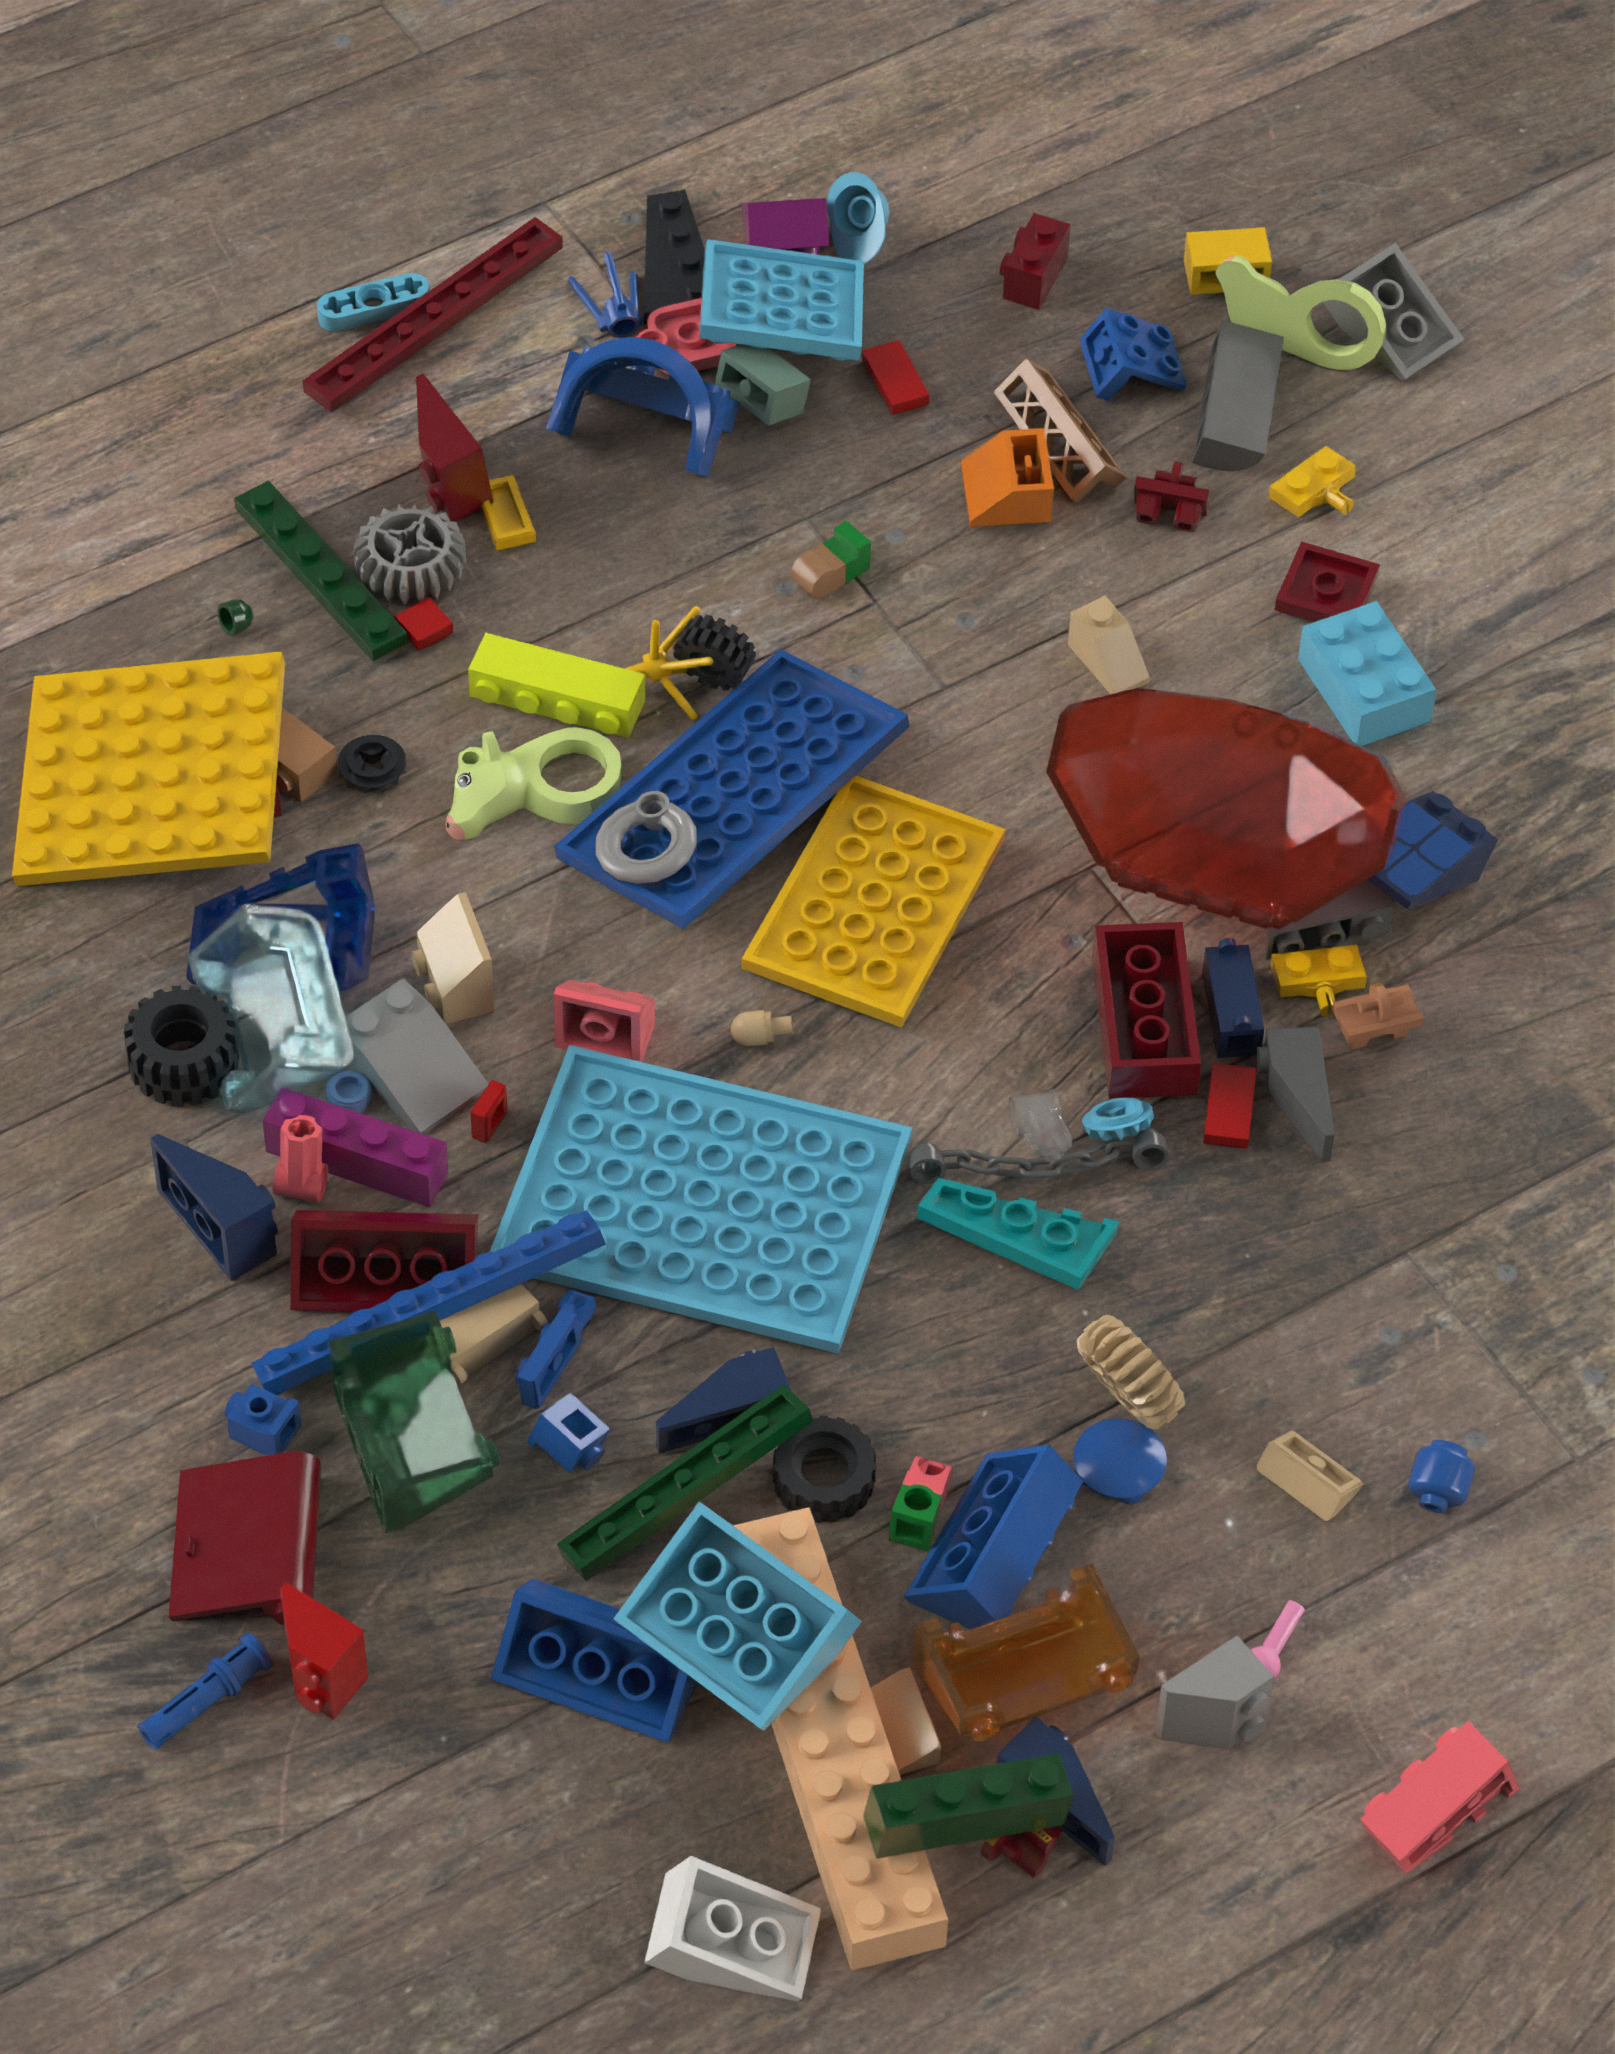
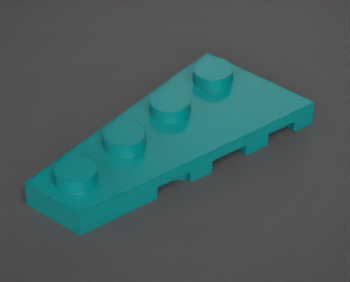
M941 1178L936 1180L918 1205L916 1216L919 1220L1076 1290L1081 1288L1117 1235L1120 1222L1104 1218L1102 1223L1081 1219L1082 1212L1063 1208L1062 1214L1036 1208L1037 1201L1020 1197L1019 1200L1006 1201L996 1198L995 1191Z

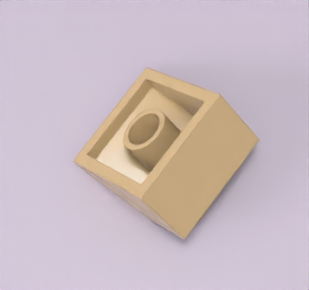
M466 892L459 893L417 931L418 950L412 951V960L418 977L425 975L428 984L424 985L426 999L434 1009H438L440 1017L445 1024L494 1012L492 958Z

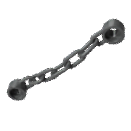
M1146 1129L1138 1132L1133 1139L1105 1141L1084 1151L1064 1154L1055 1158L1023 1159L1016 1157H994L973 1150H940L934 1144L921 1143L913 1148L909 1155L908 1163L910 1176L914 1181L921 1184L935 1183L938 1178L942 1179L946 1169L960 1168L986 1175L1046 1178L1081 1171L1086 1168H1096L1114 1159L1133 1158L1137 1167L1144 1170H1154L1167 1163L1169 1152L1165 1137L1154 1129ZM1131 1145L1132 1151L1119 1152L1118 1146ZM1105 1148L1106 1156L1092 1161L1091 1154ZM957 1156V1162L945 1163L944 1157ZM971 1157L987 1161V1168L971 1164ZM1078 1159L1080 1164L1063 1167L1061 1162ZM1000 1163L1019 1164L1018 1170L1000 1169ZM1049 1164L1050 1171L1031 1172V1165Z

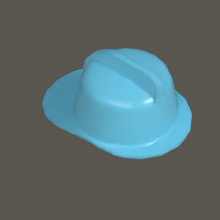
M859 172L845 173L835 180L829 189L826 201L833 244L840 258L864 261V264L875 258L883 246L886 237V224L890 214L889 203L885 195L877 188L875 182L867 175Z

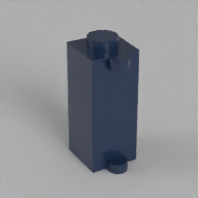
M1225 938L1219 942L1217 947H1205L1202 969L1217 1058L1254 1056L1257 1053V1047H1261L1263 1043L1264 1023L1249 944L1236 945L1235 939Z

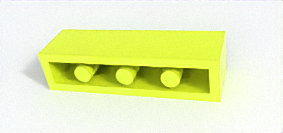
M485 633L468 669L470 697L487 703H496L519 709L525 713L550 717L567 724L592 728L605 734H615L629 738L645 703V674L489 633Z

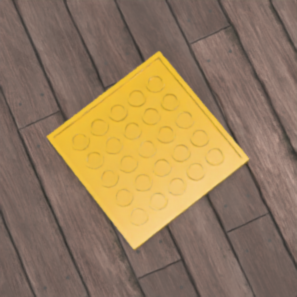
M282 652L34 676L12 877L16 886L270 862L285 660Z

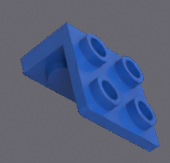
M1106 308L1079 339L1097 398L1110 401L1132 375L1178 391H1182L1187 386L1171 331L1161 324H1153L1136 318L1129 313H1121Z

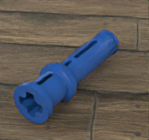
M248 1632L240 1638L241 1643L221 1659L215 1657L209 1662V1665L206 1667L207 1672L201 1678L171 1699L155 1714L137 1725L139 1733L154 1750L159 1749L169 1738L195 1720L225 1695L228 1697L236 1696L242 1691L241 1685L261 1669L268 1671L273 1666L270 1655L256 1637Z

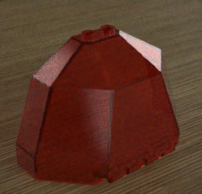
M1134 688L1069 704L1059 715L1046 770L1095 863L1098 866L1105 867L1111 880L1117 882L1119 887L1143 894L1155 893L1157 898L1188 907L1193 904L1197 906L1198 910L1232 919L1234 916L1239 918L1240 922L1267 930L1271 927L1280 930L1291 922L1296 923L1383 870L1392 858L1407 801L1385 757L1313 722L1232 699L1144 688Z

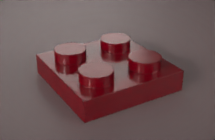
M1301 541L1277 595L1274 610L1317 622L1366 605L1378 578L1380 564Z

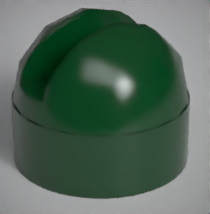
M240 599L220 603L217 609L219 623L228 635H234L246 630L253 621L254 614L252 608Z

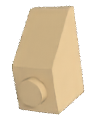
M1106 596L1070 612L1068 646L1114 699L1149 683L1150 676L1130 624Z

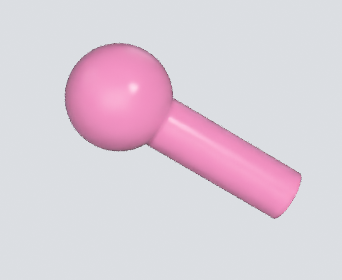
M1292 1600L1287 1602L1263 1645L1250 1649L1272 1673L1274 1679L1278 1676L1281 1668L1278 1655L1305 1611L1303 1606Z

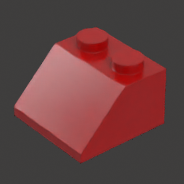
M286 1582L280 1588L296 1699L310 1712L318 1713L320 1711L334 1720L368 1679L364 1630Z

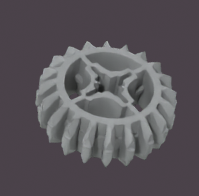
M416 503L412 509H403L398 504L396 511L390 512L383 508L380 518L370 516L367 526L360 527L358 538L354 544L355 568L358 570V574H360L363 585L370 586L374 595L384 593L388 602L395 597H400L405 605L408 599L417 598L419 602H422L425 596L428 595L438 599L440 590L451 591L453 581H460L462 569L466 563L465 539L463 534L460 533L457 522L450 521L446 512L436 515L432 506L425 510H420Z

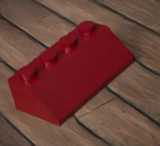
M296 1210L291 1219L290 1310L356 1312L362 1309H370L389 1300L400 1291L412 1290L431 1281L439 1273L453 1271L473 1262L478 1257L479 1214Z

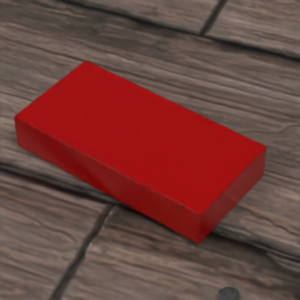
M900 340L862 350V361L891 415L929 405L930 395Z
M1213 1063L1203 1143L1248 1149L1257 1068Z

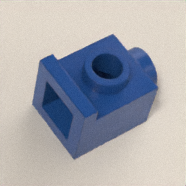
M252 1383L244 1394L238 1391L235 1392L229 1399L225 1409L229 1438L266 1456L283 1453L301 1428L298 1400L290 1398L289 1401Z
M569 1393L540 1414L527 1443L533 1448L537 1445L541 1446L569 1473L579 1466L587 1471L596 1465L604 1455L605 1450L601 1446L610 1428L572 1393Z

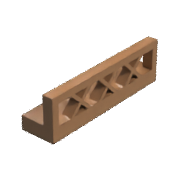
M1026 358L996 388L994 394L1020 429H1033L1034 410H1045L1047 412L1044 432L1051 472L1071 500L1079 503L1100 481L1116 489L1127 478L1047 369ZM1024 381L1027 385L1025 402L1014 403L1009 395ZM1054 437H1065L1067 439L1064 456H1053L1051 454ZM1085 464L1090 472L1075 486L1071 481L1073 465Z

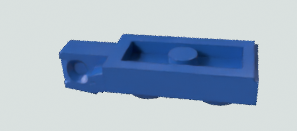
M570 1289L557 1303L558 1314L551 1324L547 1323L543 1327L538 1338V1345L529 1358L525 1357L521 1361L517 1369L516 1382L519 1384L523 1405L534 1409L541 1407L582 1342L581 1332L596 1310L595 1297Z

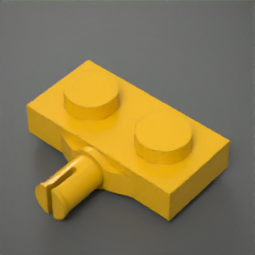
M1325 446L1269 486V498L1298 518L1311 508L1327 503L1345 515L1352 509L1354 500L1348 498L1339 490L1343 485L1355 478L1356 465Z
M1357 945L1271 955L1270 966L1279 998L1292 996L1315 997L1318 1001L1320 1014L1323 1017H1328V1010L1330 1017L1335 1015L1333 1012V1005L1336 1002L1335 994L1345 990L1362 989L1366 986L1367 976Z

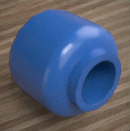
M1433 1440L1431 1445L1423 1446L1417 1451L1408 1480V1487L1411 1493L1420 1499L1419 1505L1422 1508L1435 1513H1446L1447 1507L1461 1506L1467 1500L1475 1466L1473 1461L1467 1456L1468 1452L1464 1447L1450 1441Z

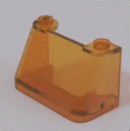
M1092 1563L1071 1570L1070 1577L1073 1583L1060 1595L1056 1588L1048 1590L1045 1604L963 1632L959 1622L951 1624L950 1630L947 1632L943 1630L938 1618L915 1625L913 1664L925 1687L962 1737L983 1741L1006 1727L1105 1692H1121L1133 1683V1677L1139 1668L1140 1656Z

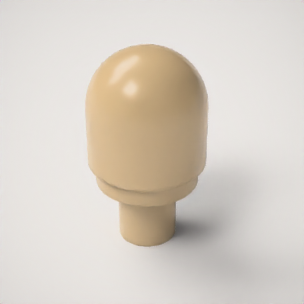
M756 1010L742 1012L733 1019L731 1024L733 1039L745 1047L768 1045L769 1042H774V1035L793 1033L792 1017L772 1018L771 1011Z

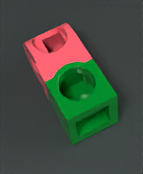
M918 1456L914 1458L891 1511L889 1541L929 1552L934 1538V1530L949 1491L953 1466Z

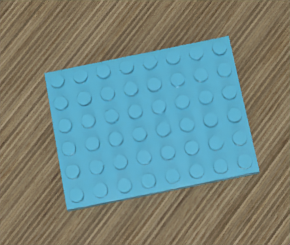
M569 1045L489 1252H495L513 1244L525 1234L537 1233L557 1224L561 1218L567 1215L579 1214L588 1210L601 1230L606 1245L534 1277V1279L839 1354L912 1138V1127Z

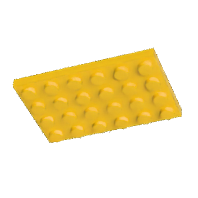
M855 775L834 796L742 957L741 969L902 1028L1005 840L1006 829Z

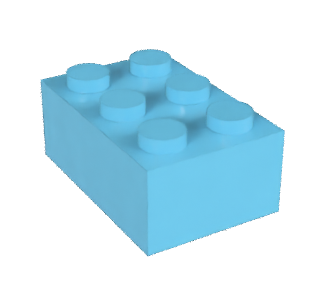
M1377 601L1302 626L1298 660L1356 748L1431 722L1436 688Z

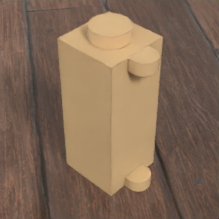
M519 1284L437 1321L423 1331L424 1352H422V1357L433 1374L437 1376L442 1374L452 1386L460 1385L468 1380L470 1374L535 1330L543 1329L548 1321L539 1310V1302L522 1284Z

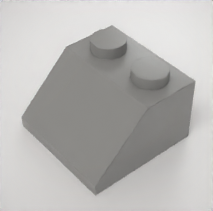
M1237 1635L1161 1685L1155 1734L1161 1740L1230 1749L1242 1740L1245 1742L1252 1741L1263 1732L1267 1725L1266 1721L1274 1676Z

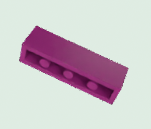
M281 1087L263 1119L267 1153L280 1157V1129L285 1119H293L298 1115L311 1116L322 1127V1163L328 1165L329 1174L427 1207L432 1206L448 1175L447 1142Z

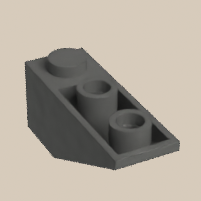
M1352 871L1335 875L1268 928L1264 956L1268 960L1271 959L1272 954L1313 950L1322 947L1331 948L1344 942L1362 938L1373 939L1381 934L1389 933L1394 905L1388 894L1359 872Z

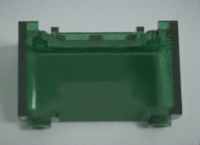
M436 1311L328 1341L331 1379L336 1402L385 1534L411 1525L493 1477V1467L499 1466L496 1447L492 1439L484 1440L480 1432L475 1433L451 1370L450 1355L457 1352L455 1340L449 1326L442 1328Z

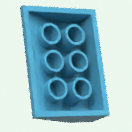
M700 1501L613 1618L763 1731L834 1661L862 1622L840 1603Z

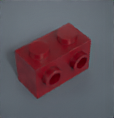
M1033 213L1027 226L1019 228L1012 253L1006 252L1000 265L999 274L1004 276L1003 299L1037 310L1041 309L1068 259L1071 224Z

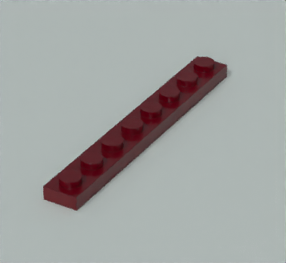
M532 218L303 380V392L329 412H333L563 248V237L538 218Z

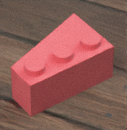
M1469 1721L1460 1728L1452 1727L1446 1731L1436 1743L1437 1749L1424 1761L1418 1759L1411 1763L1401 1774V1782L1388 1794L1385 1792L1378 1794L1364 1809L1365 1815L1360 1820L1366 1832L1406 1874L1450 1842L1453 1838L1450 1833L1467 1817L1475 1823L1485 1816L1487 1811L1482 1805L1502 1791L1509 1798L1520 1790L1509 1762Z

